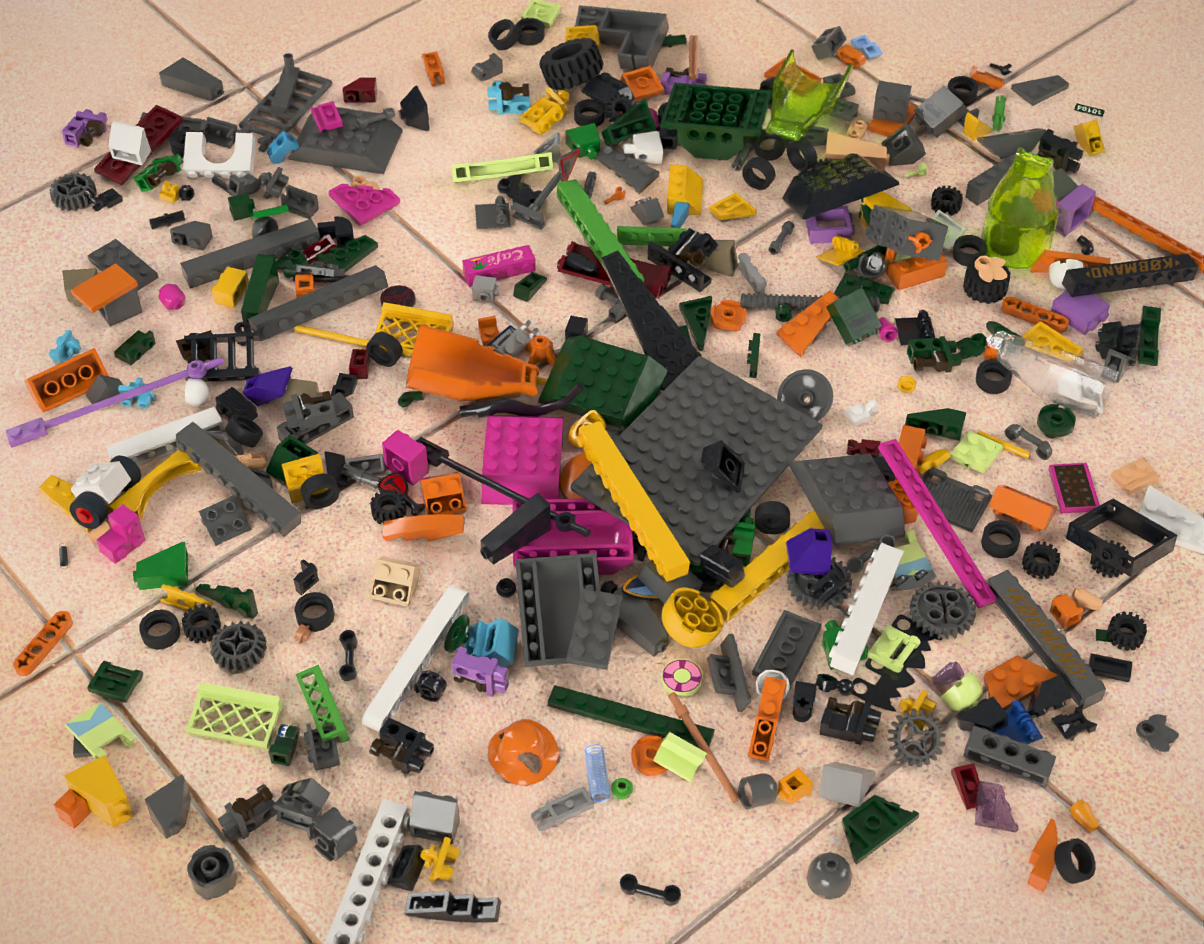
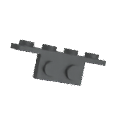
M729 633L720 644L722 655L710 654L707 662L715 693L733 695L737 712H743L751 703V695L748 690L734 634Z

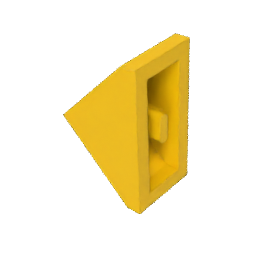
M969 112L966 114L963 133L973 141L993 130Z

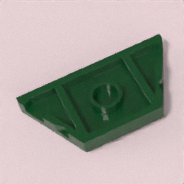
M873 795L862 803L860 807H857L843 817L841 823L854 863L856 865L917 820L919 813L915 810L913 812L900 808V804L888 802L882 797Z

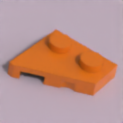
M972 65L970 70L971 79H974L978 84L986 83L992 89H1002L1004 84L1002 78L986 71L976 70L977 67Z

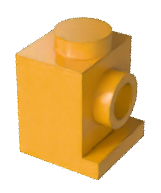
M797 768L779 780L778 795L782 801H788L792 805L804 796L811 794L813 782L800 768Z

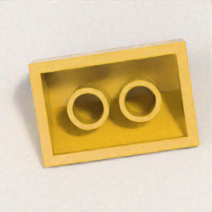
M670 164L667 214H673L676 202L689 203V215H701L703 178L687 165Z

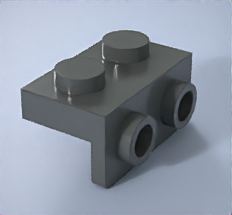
M306 724L307 732L303 733L305 745H310L311 749L307 750L309 763L314 764L315 771L339 766L340 761L335 738L323 743L318 729H311V724ZM333 725L325 727L323 730L324 734L334 731Z
M282 795L274 803L273 807L278 810L276 821L307 831V827L322 816L323 808L315 806L313 803L303 802L286 795Z

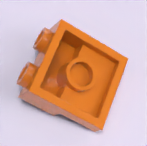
M651 66L642 67L621 75V81L629 86L635 101L664 93V88Z

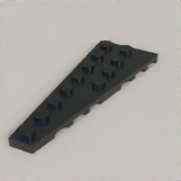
M615 251L601 257V262L645 355L651 357L668 370L661 387L663 392L697 357H702V355L690 343L689 338L678 328L677 323L665 308L654 298L652 292L646 288L643 281L634 273L620 252Z

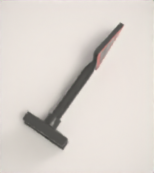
M576 148L557 159L559 171L528 208L516 202L512 204L511 209L515 210L513 218L542 230L545 222L543 214L538 212V208L560 179L561 182L568 181L581 149Z

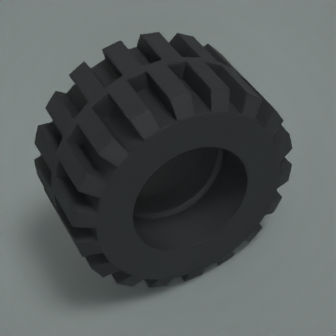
M977 259L973 260V263L970 262L966 268L963 283L964 292L967 293V296L972 297L974 301H979V303L985 302L990 304L991 302L996 303L998 300L1001 301L1008 291L1011 275L1010 271H1008L1009 268L1002 266L1008 275L1007 278L1003 280L993 279L991 282H986L980 278L979 271L975 268V261Z

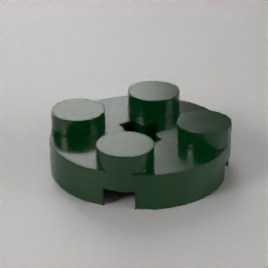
M1049 404L1040 410L1037 417V425L1042 432L1046 433L1048 438L1063 437L1074 430L1076 417L1069 408L1065 407L1063 409L1058 404Z

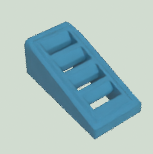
M675 203L671 228L682 227L689 215V203Z

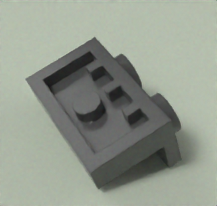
M828 95L821 108V113L852 122L853 118L858 115L859 104Z

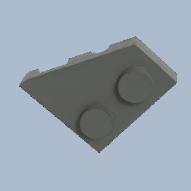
M579 5L575 26H600L607 8Z

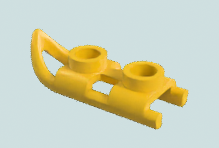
M164 584L161 586V589L167 591V598H162L160 601L182 610L188 611L190 607L194 610V606L198 602L210 605L211 607L214 604L211 601L199 598L195 593L183 592L178 587ZM179 600H182V601L185 602V604L182 605V604H179L178 602H179Z

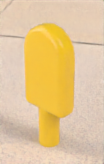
M939 449L932 452L922 460V465L918 467L919 472L924 473L931 467H939L950 458V451Z

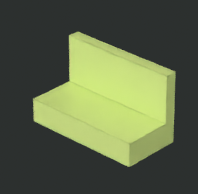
M669 732L663 739L653 761L691 782L698 766L702 763L707 753Z

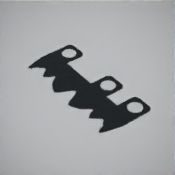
M898 615L892 623V627L909 636H916L920 639L921 643L916 649H913L903 663L904 667L899 673L885 666L881 669H875L871 666L872 659L869 658L865 663L866 668L881 675L876 685L862 678H855L853 681L854 686L857 683H863L867 686V692L859 694L854 690L851 694L864 701L871 702L876 707L896 711L890 701V698L901 697L896 688L908 687L915 683L914 678L908 673L906 668H925V658L921 650L931 651L928 641L943 639H938L937 634L930 637V631L923 633V627H916L917 622H912V619L905 615ZM905 619L909 621L910 628L902 630L897 626V622ZM904 643L894 656L893 660L897 659V657L905 648L906 645Z

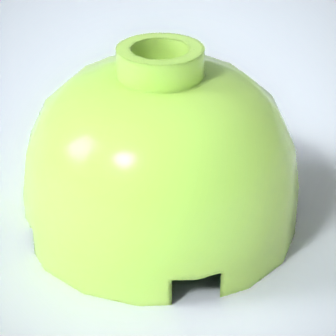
M971 671L940 696V698L952 710L963 711L967 708L970 710L979 703L977 700L982 695V686L977 676Z

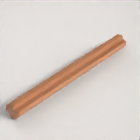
M690 35L689 79L691 81L698 79L697 35Z

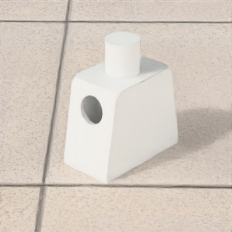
M659 132L634 134L632 144L623 145L624 154H633L634 159L641 163L662 165L663 148Z

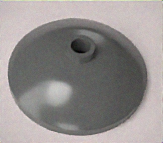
M810 369L798 370L788 375L781 383L777 395L778 400L816 421L821 420L829 412L834 397L833 389L828 379L823 374ZM809 397L810 401L805 403V398Z

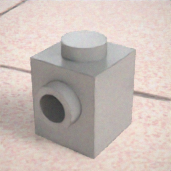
M475 276L472 286L473 300L494 303L495 296L499 295L500 289L496 278Z

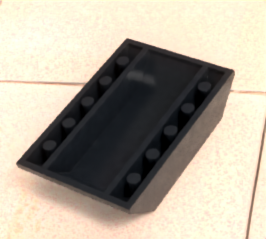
M852 153L848 154L846 158L832 160L827 165H818L813 170L800 172L799 175L793 177L782 199L802 220L898 186L900 183L875 162L859 154Z

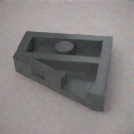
M314 261L313 264L296 265L295 272H312V274L338 277L344 276L345 269L338 268L337 264H328L326 266L324 262Z

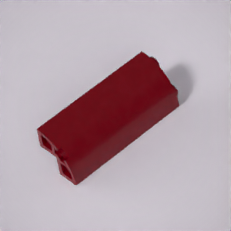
M571 241V244L566 249L567 256L562 255V258L558 260V272L613 287L607 272L591 248ZM570 252H575L595 263L599 268V273L591 275L567 267L566 259ZM630 258L636 264L639 273H642L646 288L652 292L654 298L659 299L663 295V289H666L669 284L673 269L663 265L662 267Z

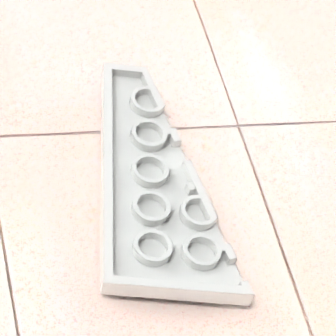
M1149 485L1139 513L1177 534L1175 545L1204 554V518Z

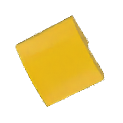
M319 454L281 464L291 503L303 500L300 490L305 480L316 474H324ZM328 488L316 490L312 495L321 494L328 490Z

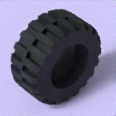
M577 38L560 43L558 46H554L551 50L545 52V55H542L539 62L546 84L554 90L570 89L589 82L590 79L599 75L604 64L597 43L590 38Z

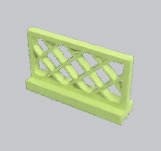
M199 683L197 689L199 694L186 729L187 734L268 749L278 715L282 713L284 707L280 697ZM203 700L211 701L214 705L204 712L200 708ZM226 704L231 705L234 710L223 716L219 708ZM245 708L252 709L254 714L243 720L239 712ZM217 710L220 718L209 723L205 716ZM265 712L273 713L272 718L265 723L259 717ZM237 714L241 721L229 727L226 719ZM257 717L261 725L250 731L246 723ZM204 718L207 726L200 730L194 729L195 722ZM224 722L227 729L221 733H215L212 728ZM244 725L248 733L241 737H236L233 731ZM264 729L266 732L264 742L255 740L253 735Z

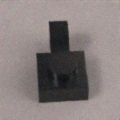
M111 188L90 201L94 204L92 209L97 212L105 206L111 208L121 203L123 199L118 192Z

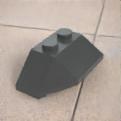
M1035 128L978 137L977 141L993 155L999 156L1000 159H1005L1014 153L1018 156H1025L1027 152L1033 151L1039 143L1041 136L1046 132V129Z

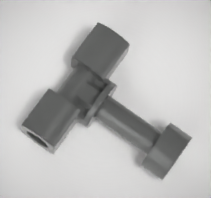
M601 284L597 288L595 296L601 300L607 299L614 304L609 309V317L613 321H617L625 315L623 306L619 298L610 293V288Z

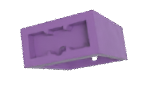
M1081 184L1059 201L1056 206L1051 229L1066 237L1090 217L1096 191Z
M840 206L805 219L810 244L833 243L832 238L836 235L851 240L852 235L855 234L854 224H851L852 213H849L848 206ZM844 220L845 227L817 228V221Z

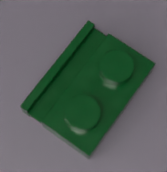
M753 333V340H749L748 351L752 352L747 355V364H750L749 377L757 378L761 333Z

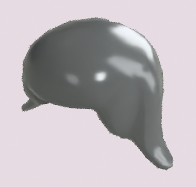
M271 217L258 218L252 227V237L255 238L279 230L277 221Z

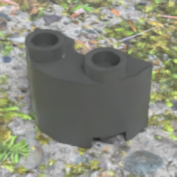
M841 73L823 77V85H827L829 93H826L827 96L841 99L856 94L855 87L848 83V80Z

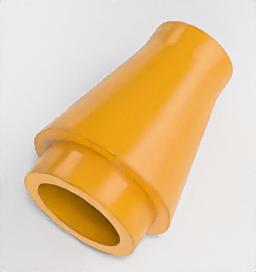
M1081 799L1069 808L1070 816L1085 827L1089 833L1100 827L1088 802L1085 803Z

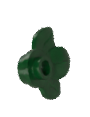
M298 249L291 250L288 256L280 257L276 261L277 268L283 269V274L286 278L297 274L295 272L296 265L308 264L304 254Z
M976 333L971 338L966 337L956 342L957 348L961 349L959 354L962 359L970 358L972 355L974 357L981 355L985 351L988 339L984 334Z

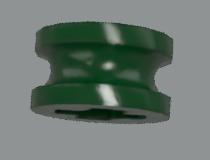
M779 305L776 308L775 313L778 321L787 322L792 318L790 306Z

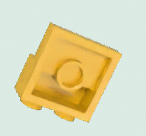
M540 97L518 119L521 123L530 126L533 132L542 135L548 132L554 123L562 119L564 112L559 104Z

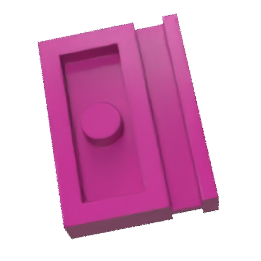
M334 101L317 105L318 107L316 108L310 107L320 132L323 129L331 130L343 126Z

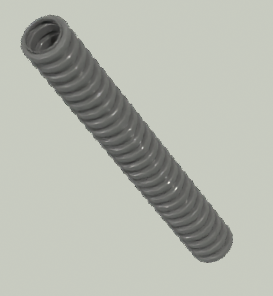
M742 293L741 307L743 309L744 307H747V309H750V307H753V309L756 307L758 309L769 308L770 310L775 308L776 310L779 305H788L791 307V310H805L820 297H817V295L806 297V295L795 296V294H792V296H789V294L786 296L784 294H781V296L770 294L768 296L767 294L761 295L760 293L759 295H756V293H753V295ZM879 297L868 298L875 313H878L880 307Z

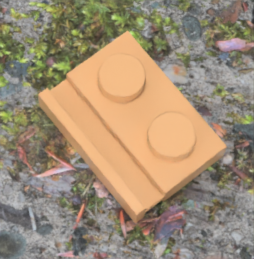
M1141 458L1113 471L1111 478L1122 489L1127 491V495H1131L1158 482L1160 475H1156L1154 473L1155 470Z

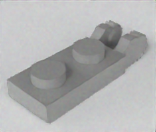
M747 253L739 254L738 259L740 262L738 263V269L757 295L759 293L764 295L765 287L767 286L765 278L759 274L757 267L753 266L750 262L751 257Z
M528 320L505 340L495 352L503 356L506 353L515 357L532 340L531 338L539 329H533L528 336L523 331L530 326L531 321Z
M581 787L546 803L545 806L532 812L531 818L533 821L545 818L548 814L550 815L549 818L542 820L537 825L538 830L543 832L550 829L554 824H560L594 808V802L585 787Z

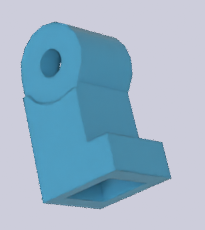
M282 131L267 148V154L272 163L279 164L283 162L285 156L292 149L296 151L300 146L294 136Z

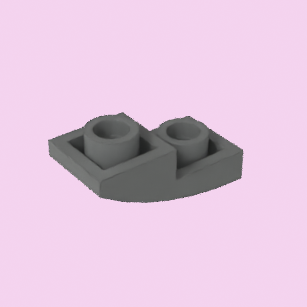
M922 569L916 572L914 577L913 575H900L894 580L895 583L890 588L899 591L913 589L928 583L937 576L933 570Z

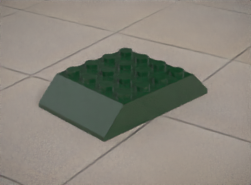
M583 336L565 339L538 399V403L547 405L565 398L578 383H581L584 386L582 391L560 410L579 416L595 410L603 417L606 424L618 428L620 426L627 428L657 398L668 370L647 355Z

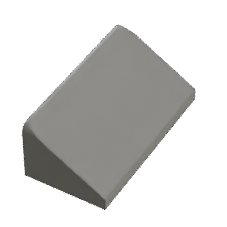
M383 454L345 459V463L360 470L365 469L367 473L372 475L386 473Z

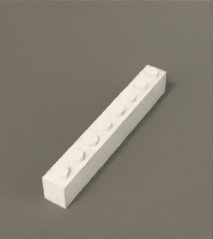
M883 543L880 544L878 550L874 549L870 559L873 563L869 562L865 570V574L868 575L867 577L863 575L859 587L862 589H857L853 598L856 603H851L847 612L850 617L845 616L841 627L844 631H839L835 642L838 645H833L829 657L832 658L831 667L854 675L904 551Z

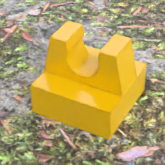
M166 180L162 184V191L159 193L160 198L175 203L180 198V187L177 184H170Z

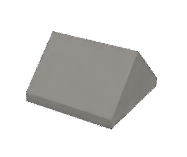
M839 762L825 764L822 769L819 797L860 807L876 772Z

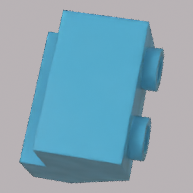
M499 618L489 624L479 621L469 627L468 632L470 635L467 642L464 643V648L467 649L468 655L475 657L483 656L490 660L496 658L498 659L499 666L506 667L514 661L519 629L503 618Z

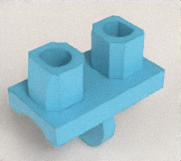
M66 330L63 336H58L56 349H51L49 352V356L53 361L62 363L71 359L73 354H79L81 351L80 342L73 337L71 330Z
M138 377L135 382H130L129 386L119 385L118 391L121 394L146 385V383H143V378ZM151 390L121 401L123 406H132L133 399H138L137 404L139 407L149 408L151 401L156 400V395Z

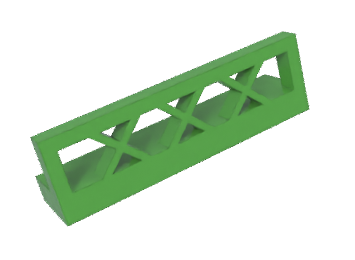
M617 226V240L622 245L648 246V243L652 241L658 246L670 247L671 244L677 243L679 235L683 231H687V229Z
M319 664L297 673L296 677L323 743L340 736L342 743L349 741V735ZM314 674L315 679L311 685L303 683V678ZM313 691L322 693L318 701L310 699ZM320 707L328 709L325 717L316 715ZM327 723L336 727V730L327 734L323 732Z

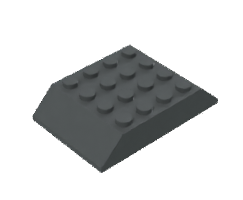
M336 107L343 126L331 130L323 129L320 132L311 113L297 138L300 147L296 151L292 149L288 160L384 174L403 131L391 119H382L369 123L368 127L358 128L356 125L357 118L361 116L369 117L379 113Z
M871 454L789 462V467L824 528L830 530L834 546L878 541L881 536L886 534L892 535L894 538L905 537L903 507Z
M596 553L516 559L525 667L568 664L566 663L582 589L600 592Z

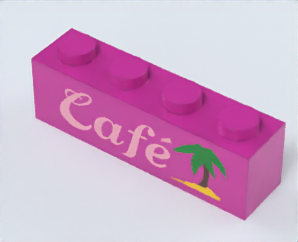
M530 245L462 260L463 274L469 287L473 286L475 276L492 277L500 280L536 271L535 256Z

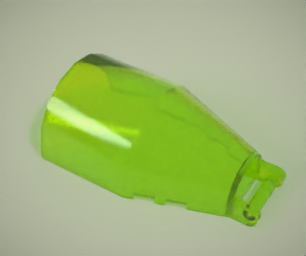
M791 49L773 81L771 119L767 125L766 133H775L783 139L799 141L803 134L834 110L850 79L853 64H849L840 82L835 84L819 83L802 73L796 64L794 50Z
M1018 148L1014 163L995 187L988 201L981 239L987 244L986 256L1005 260L1004 266L1009 268L1023 269L1030 268L1031 264L1044 250L1051 249L1059 212L1056 209L1057 199L1053 191V159H1045L1025 152V149Z

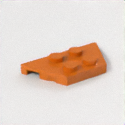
M1015 656L986 672L983 679L985 686L988 688V698L994 696L1001 707L1006 710L1012 707L1011 703L1018 700L1021 702L1030 697L1035 686L1058 675L1022 657Z

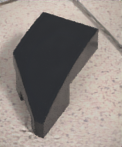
M339 373L336 385H333L331 396L339 392L344 397L353 394L358 381L357 375Z

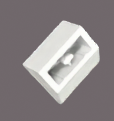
M112 122L108 146L112 158L143 165L151 152L144 128L124 122Z

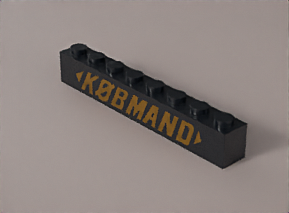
M1189 254L1076 268L1066 270L1062 285L1071 297L1178 283L1194 280L1199 266Z

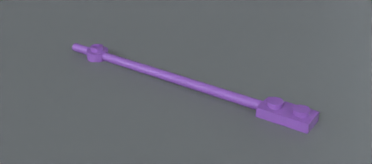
M219 357L206 363L195 360L189 363L184 371L44 422L43 418L39 417L6 430L8 442L12 448L48 435L46 429L167 384L187 377L200 379L205 376L208 369L224 364L223 358Z

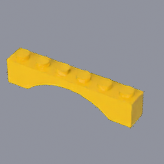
M177 450L132 488H129L121 497L114 500L109 505L110 512L112 513L124 504L137 514L141 520L148 501L161 486L176 477L198 472L203 468L198 463L195 464L185 452Z

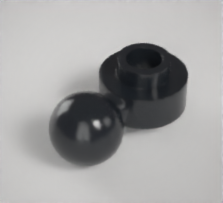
M828 674L817 675L815 684L823 692L838 689L840 694L850 695L854 691V684L849 679L838 681L835 677Z

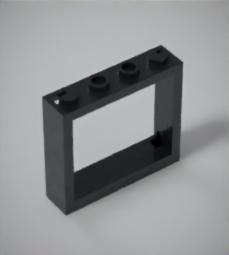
M1112 498L1069 522L1066 539L1131 577L1173 552L1178 535ZM1111 520L1153 546L1132 557L1089 531L1105 521Z

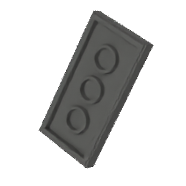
M784 610L752 670V675L758 677L765 670L780 671L788 678L791 689L821 630L822 624Z

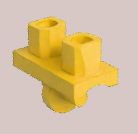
M549 87L545 89L547 95L543 98L559 104L564 114L567 115L569 111L565 108V103L569 102L568 91L558 90L555 94Z
M922 690L915 704V699L909 697V699H901L898 707L902 710L900 713L902 716L905 710L911 715V709H916L917 714L920 709H924L927 714L935 711L937 703L928 699V692ZM913 720L920 730L923 731L926 724L924 722Z
M444 838L437 852L435 845H430L429 849L422 850L421 858L425 861L424 866L429 868L433 863L428 881L435 883L437 878L449 881L452 877L454 867L444 864V861L446 859L455 863L460 849L450 845V838Z

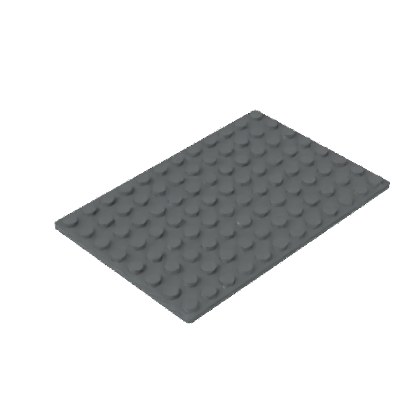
M699 356L613 442L689 561L699 566L701 564L700 554L711 545L717 546L787 469L789 462L794 461L822 430L823 425ZM722 440L745 462L739 493H736L703 466L701 457L704 447ZM591 464L570 485V490L629 525V521L626 517L622 516L619 505L613 501L609 489L604 487L602 478L596 474L594 465Z

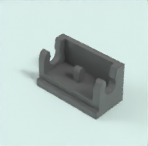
M207 117V120L201 126V130H205L203 134L206 142L231 148L236 140L235 132L238 130L236 124Z
M291 185L286 186V196L281 194L282 206H288V210L291 213L311 219L319 210L316 194Z

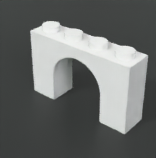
M186 132L183 170L186 176L191 178H197L198 176H205L206 178L222 177L229 179L230 175L244 177L246 174H251L253 176L255 137L253 133H236L235 151L232 157L224 163L214 164L205 159L206 138L203 132Z

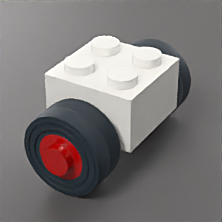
M118 455L110 462L103 464L94 463L87 467V471L83 476L76 479V483L70 488L76 499L71 503L69 509L74 520L81 526L88 529L99 527L108 516V509L105 504H110L121 491L126 492L140 481L141 471L138 465L128 457Z

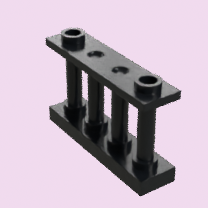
M254 330L229 334L200 335L199 333H190L184 336L185 342L191 344V362L199 360L198 344L209 343L211 361L217 359V343L228 342V367L226 369H219L216 366L208 369L205 376L200 378L204 382L242 381L261 374L260 369L254 366V341H260L258 332ZM235 342H246L247 366L245 368L238 369L236 367Z

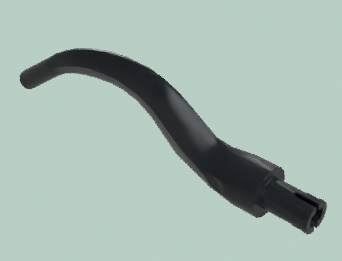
M578 383L565 398L547 405H529L516 400L502 398L478 399L475 404L460 406L459 414L461 418L478 415L479 418L497 413H508L518 416H542L565 407L582 391L584 386Z

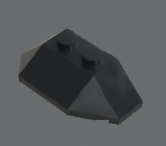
M609 73L599 74L595 78L590 79L589 82L579 86L582 93L604 106L610 98L617 94L628 95L629 100L633 99L632 104L636 105L629 86L621 80L612 77ZM616 104L615 110L623 111L625 114V107L622 104Z

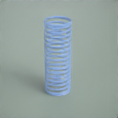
M591 744L584 749L590 797L594 802H604L610 798L604 748L600 744ZM591 746H601V747H602V748H600V747L590 748L589 750H592V749H601V750H594V751H591V752L587 753V752L589 751V750H587V748H589V747H591ZM607 793V795L602 796V797L593 796V795H604V794ZM607 796H608V798L602 799V800H596V799H594V798H604V797H607Z

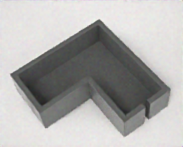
M607 8L598 28L601 44L621 46L618 53L620 68L634 70L635 68L640 69L647 66L653 67L669 30L667 14Z

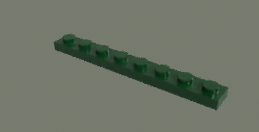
M554 685L547 701L548 707L645 734L659 736L663 739L671 732L699 748L683 720ZM695 724L710 748L715 729Z

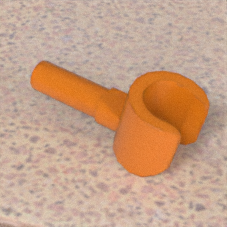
M621 186L616 187L615 194L605 200L604 204L607 205L616 199L623 200L626 190L622 191Z

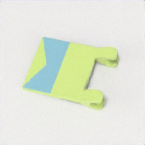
M913 529L905 531L904 540L907 544L897 547V549L904 552L894 579L903 574L913 575L914 577V574L922 569L933 570L917 542Z
M102 703L65 723L67 729L83 744L95 760L107 756L106 751L101 747L119 736L126 747H131L135 744L133 741L135 735L127 730Z

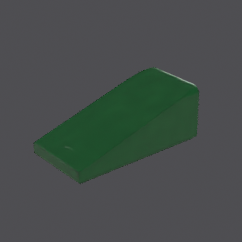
M531 272L514 285L513 296L528 302L546 282L547 278Z

